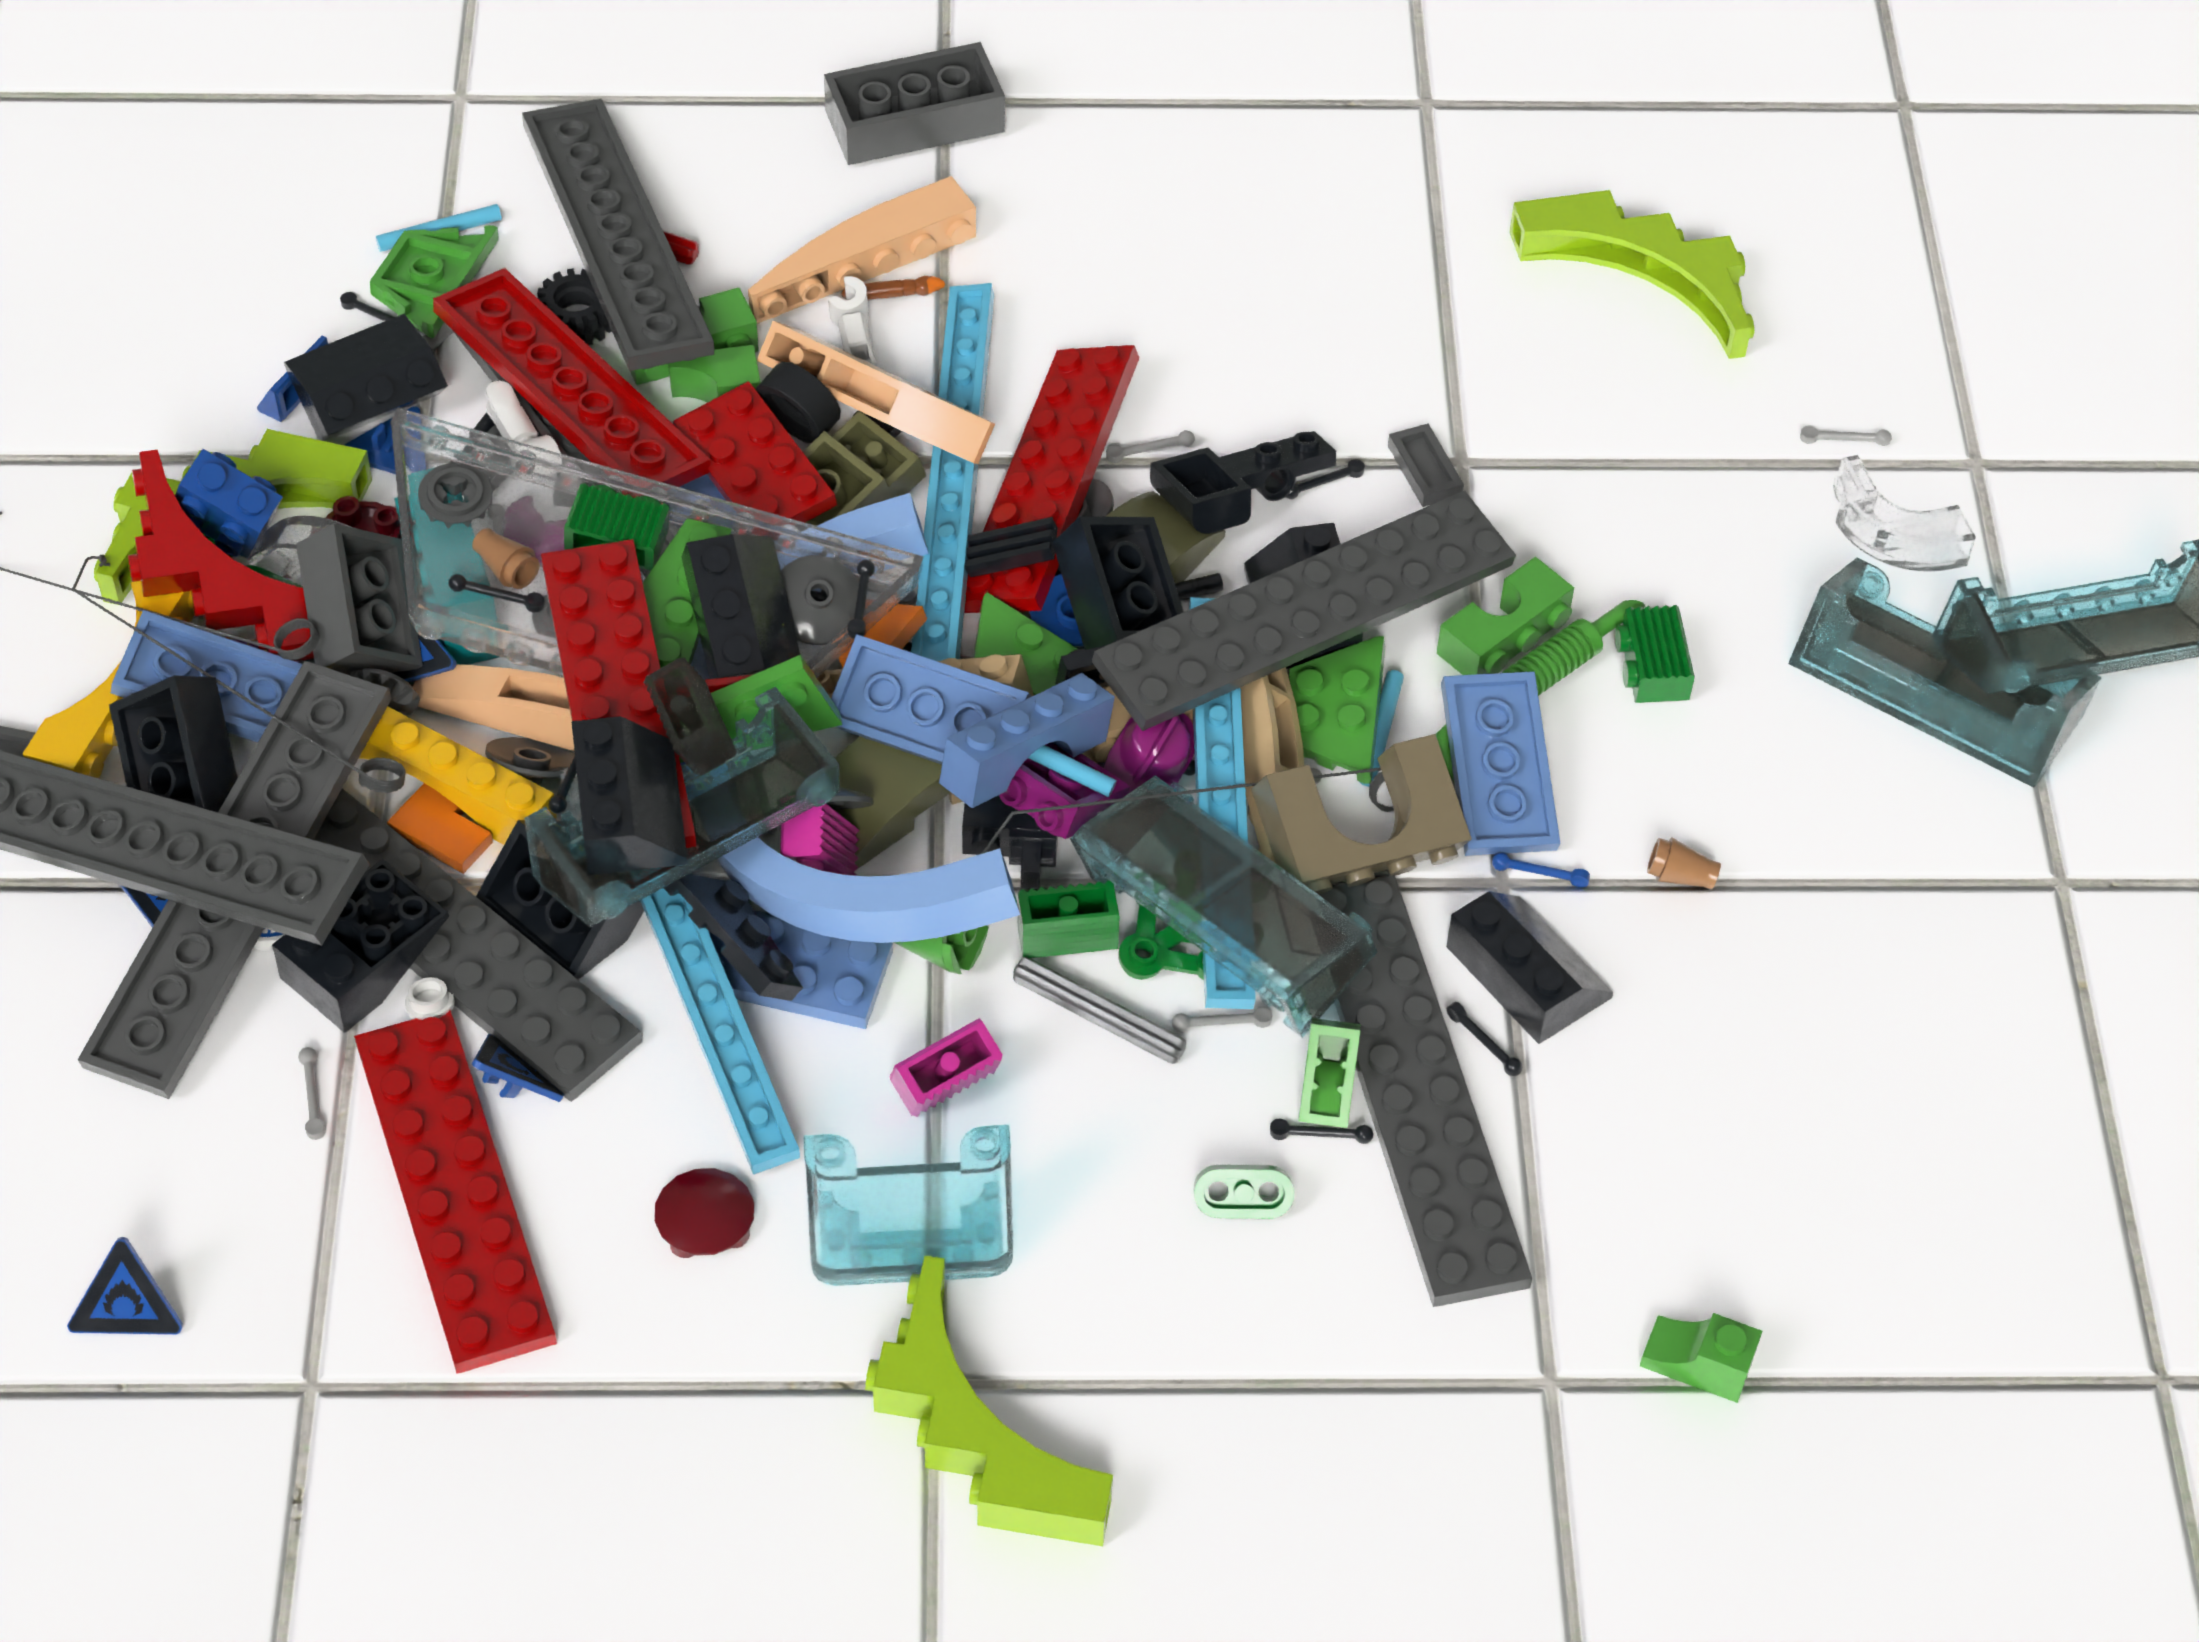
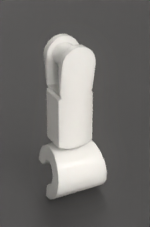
M852 276L844 277L846 300H842L838 296L828 297L830 319L839 328L843 350L877 366L867 324L869 319L867 288L859 278Z
M504 381L491 382L486 388L488 398L486 412L495 425H497V429L512 452L519 478L524 477L526 479L562 468L561 453L555 440L549 435L538 437V432L523 407L520 406V402L510 384Z

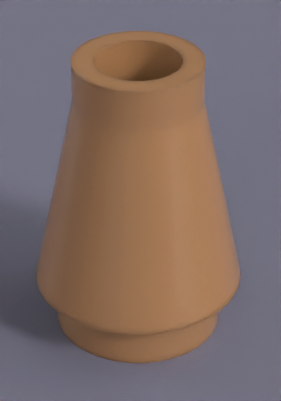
M485 528L475 536L472 542L473 550L482 557L503 586L522 589L535 579L540 563L533 549L497 534L491 528Z
M1673 837L1669 841L1658 838L1650 855L1647 873L1656 876L1657 882L1700 886L1712 890L1718 879L1721 863L1709 859Z

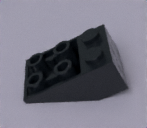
M382 859L364 873L323 945L289 935H283L272 944L279 977L335 1026L346 1033L383 1003L447 920L449 913L387 861Z

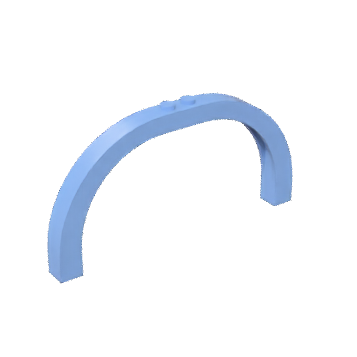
M910 493L839 515L809 529L776 550L780 570L798 558L820 555L841 562L850 569L855 577L860 576L857 572V566L862 560H870L873 562L875 570L929 554L922 525ZM816 588V589H813L812 591L821 592L822 589ZM700 638L686 681L710 679ZM730 751L680 763L684 776L689 775V781L684 782L690 809L696 808L700 822L721 867L731 880L737 882L746 890L752 902L771 915L795 927L819 935L849 941L877 943L911 942L944 937L1020 915L1012 880L1000 848L943 866L899 875L854 876L821 871L781 855L766 845L743 820Z

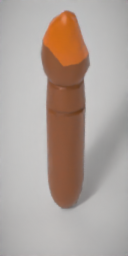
M920 276L915 280L903 279L864 283L867 288L868 300L903 297V295L909 296L914 294L924 296L945 287L943 280L933 276ZM844 289V290L841 292V296L846 299L845 289Z

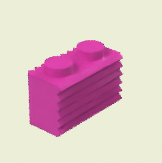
M821 799L784 802L782 804L780 854L802 865L821 871L858 876L855 873L858 868L855 862L859 857L855 855V852L859 848L855 844L859 839L855 835L860 830Z
M978 1018L894 1065L889 1078L910 1115L918 1117L921 1111L927 1112L929 1106L935 1108L938 1102L944 1103L946 1097L952 1098L955 1092L961 1093L963 1087L969 1089L971 1083L977 1084L980 1078L986 1079L989 1073L994 1074L1002 1060L1003 1054L983 1021Z

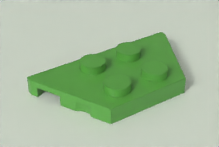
M493 225L484 226V234L459 236L458 227L441 228L436 231H427L425 229L404 231L369 281L371 295L396 314H405L414 327L423 334L435 338L445 322L433 312V298L468 284L473 280L499 240L498 227Z
M987 592L983 596L980 607V620L975 641L974 658L995 654L1002 656L1021 654L1034 695L1055 686L1061 656L1067 655L1077 648Z
M1384 636L1373 637L1290 668L1289 681L1297 707L1304 758H1311L1317 765L1332 771L1336 766L1349 771L1373 769L1385 658ZM1373 772L1356 774L1357 781L1370 784Z

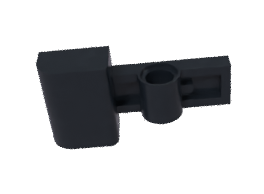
M1315 431L1299 432L1290 438L1260 443L1254 448L1218 457L1209 447L1150 463V482L1152 487L1198 532L1210 534L1245 524L1250 519L1252 489H1256L1269 501H1279L1292 491L1296 477L1336 466V450Z

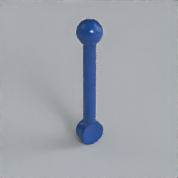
M1497 853L1492 859V865L1498 871L1510 868L1569 880L1572 885L1581 888L1588 886L1590 880V873L1584 869L1578 868L1573 871L1532 864L1510 859L1505 853Z

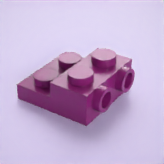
M1050 742L1046 746L1117 780L1111 795L1106 797L1029 758L1017 770L1007 791L999 795L1003 803L1022 811L1123 799L1127 797L1131 786L1081 753L1072 757L1056 744ZM1123 802L1030 812L1027 814L1035 818L1036 824L1042 830L1048 831L1057 837L1068 839L1092 829L1099 812Z

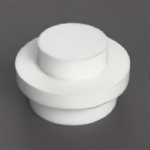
M433 977L423 978L414 982L410 986L405 999L406 1012L409 1017L420 1020L428 1017L440 1018L449 1010L452 1011L455 1005L454 995L447 991L446 984L442 980Z

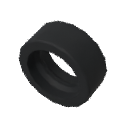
M780 362L756 387L758 394L786 431L803 442L812 443L824 431L828 433L840 419L841 409L828 388L814 375L793 363Z

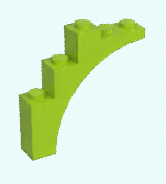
M1610 190L1514 202L1509 233L1520 261L1564 260L1586 262L1617 269L1644 279L1672 294L1694 311L1716 335L1729 359L1746 356L1749 339L1754 337L1755 328L1752 315L1750 313L1746 314L1742 305V294L1738 285L1740 277L1745 274V259L1741 251L1737 252L1730 235L1685 241L1682 230L1680 228L1676 229L1670 212L1625 218L1622 207L1616 206Z
M266 429L260 443L252 447L248 460L226 455L234 461L237 466L236 469L251 478L253 476L261 477L269 481L276 488V493L283 496L278 509L306 507L333 509L335 501L345 496H353L358 501H362L372 482L367 450ZM190 465L184 469L181 481L191 467ZM132 472L124 487H119L114 496L113 508L118 514L120 523L116 525L112 542L104 555L107 559L106 563H110V566L103 565L100 567L99 564L101 562L98 559L94 568V579L98 582L101 596L121 603L132 589L128 555L136 554L135 537L143 536L139 511L147 510L145 496L136 497ZM166 478L175 495L181 481Z
M924 1255L921 1273H912L908 1285L907 1304L913 1305L910 1319L901 1318L897 1342L883 1341L879 1360L871 1359L869 1362L865 1390L873 1391L874 1412L920 1419L917 1447L925 1448V1468L973 1476L969 1504L977 1505V1526L1103 1547L1112 1501L1113 1475L1071 1464L1035 1447L1004 1425L977 1397L956 1362L945 1331L943 1316L945 1258Z

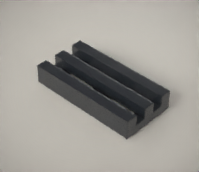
M1053 517L968 535L970 547L966 551L968 560H965V569L969 577L1055 559V550L1052 542L1057 539L1058 528Z

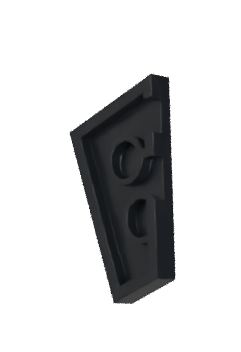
M673 870L660 882V885L670 896H675L679 893L693 907L688 916L699 929L706 928L725 943L721 948L722 955L759 996L792 1001L803 989V986L793 972L792 962L786 955L780 952L770 936L771 930L769 926L757 916L748 901V893L740 884L733 880L724 881Z

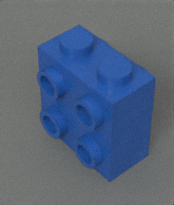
M202 448L180 482L175 497L185 514L202 533L215 540L214 543L218 548L230 556L238 557L240 555L248 560L271 525L283 496L276 493V488L269 481L258 476L251 478L236 469L237 466L234 461L219 452L211 454Z

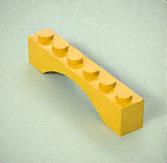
M141 581L131 582L136 607L191 623L195 616L191 591L143 597ZM136 610L135 627L137 626L142 611ZM120 663L110 676L88 696L69 708L45 718L24 750L23 757L99 778L102 774L106 758L113 747L118 746L109 704L123 698L110 693L111 685Z
M388 706L359 759L366 760L388 758L402 764L407 774L432 787L456 804L480 827L491 832L492 839L503 845L518 820L553 821L558 825L557 814L551 812L548 806L549 800L554 796L553 792Z

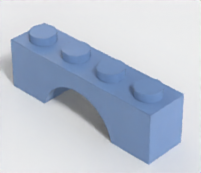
M1080 673L947 737L939 784L968 806L974 808L1006 792L1020 766L1040 747L1053 742L1070 756L1075 757L1105 742L1115 696L1083 673Z

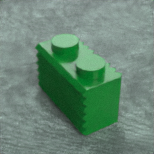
M582 483L579 486L564 526V549L633 539L639 568L651 571L658 561L663 543L668 534L669 506L665 503L661 504L652 497L641 496L633 498L630 494L617 493L614 489L605 485L588 486L586 483Z
M1676 604L1671 607L1665 605L1661 608L1657 605L1653 608L1647 606L1644 609L1640 606L1635 609L1630 606L1625 610L1623 624L1617 625L1615 629L1617 652L1625 653L1626 661L1623 662L1622 669L1625 688L1633 689L1635 703L1690 700L1695 675L1679 606Z
M1108 880L1103 884L1098 881L1095 885L1088 882L1086 886L1079 883L1076 887L1069 884L1066 888L1060 885L1057 889L1050 886L1047 890L1040 887L1038 891L1031 888L1028 892L1023 889L1018 892L1020 915L1017 917V927L1022 957L1037 958L1119 949L1120 916L1113 882Z

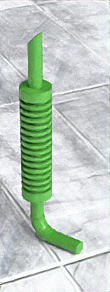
M1625 600L1592 623L1583 618L1577 619L1529 652L1528 655L1516 661L1515 664L1506 668L1502 673L1535 671L1539 696L1581 667L1582 664L1598 655L1603 650L1602 637L1614 630L1617 625L1623 623L1627 608L1631 606L1635 609L1640 606L1644 609L1646 605L1637 600ZM1445 724L1436 733V737L1450 778L1454 782L1447 726Z

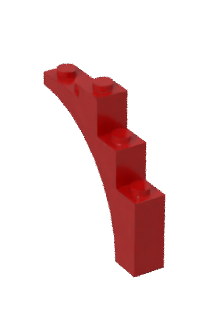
M158 449L140 451V468L132 469L136 497L145 496L147 510L139 511L143 536L135 537L136 554L128 555L131 581H141L143 597L191 591L195 617L204 615L207 628L221 630L254 625L256 641L274 647L273 641L276 632L286 622L297 618L308 620L303 588L266 577L233 560L208 540L182 510L167 482ZM301 628L292 631L283 640L281 649L294 650L304 645L311 636L310 629ZM258 646L260 650H267L269 653L280 656L275 650ZM313 651L309 655L293 661L314 659Z

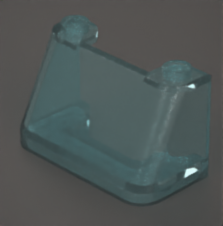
M1009 1124L980 1126L968 1131L960 1143V1162L857 1168L856 1152L848 1139L833 1134L803 1135L810 1265L813 1275L820 1282L832 1286L909 1282L912 1273H921L924 1255L945 1258V1280L994 1277L1008 1270L1012 1264L1014 1236Z

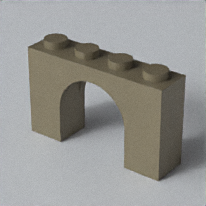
M1436 734L1395 743L1377 758L1395 813L1393 831L1388 841L1383 843L1364 844L1356 842L1344 836L1333 826L1324 810L1309 765L1268 774L1251 789L1286 895L1304 892L1305 897L1310 898L1332 890L1331 884L1346 881L1348 887H1353L1373 880L1375 878L1374 873L1388 870L1390 876H1396L1417 867L1416 862L1430 859L1432 865H1439L1459 857L1457 850L1467 844L1472 838Z

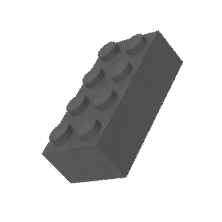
M981 42L824 74L825 112L847 165L1005 132V94Z

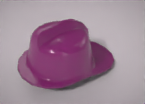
M1182 713L1144 731L1140 729L1132 717L1128 720L1111 748L1104 765V769L1131 786L1126 798L1173 792L1194 756V731L1190 718ZM1168 796L1158 798L1165 800ZM1146 799L1125 801L1121 804L1133 809H1140L1142 802Z

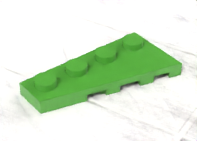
M687 518L643 582L661 674L665 685L675 687V684L678 682H686L700 638L681 558L686 543L729 535L732 531L731 528Z
M801 655L669 711L680 763L842 725L840 711Z

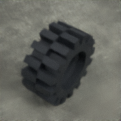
M574 268L567 269V276H562L559 271L553 274L554 282L548 278L542 282L543 288H538L537 298L589 346L593 345V337L602 341L606 338L605 331L608 333L612 332L585 269L582 268L580 274H575ZM577 304L590 306L580 311L564 310L568 306Z

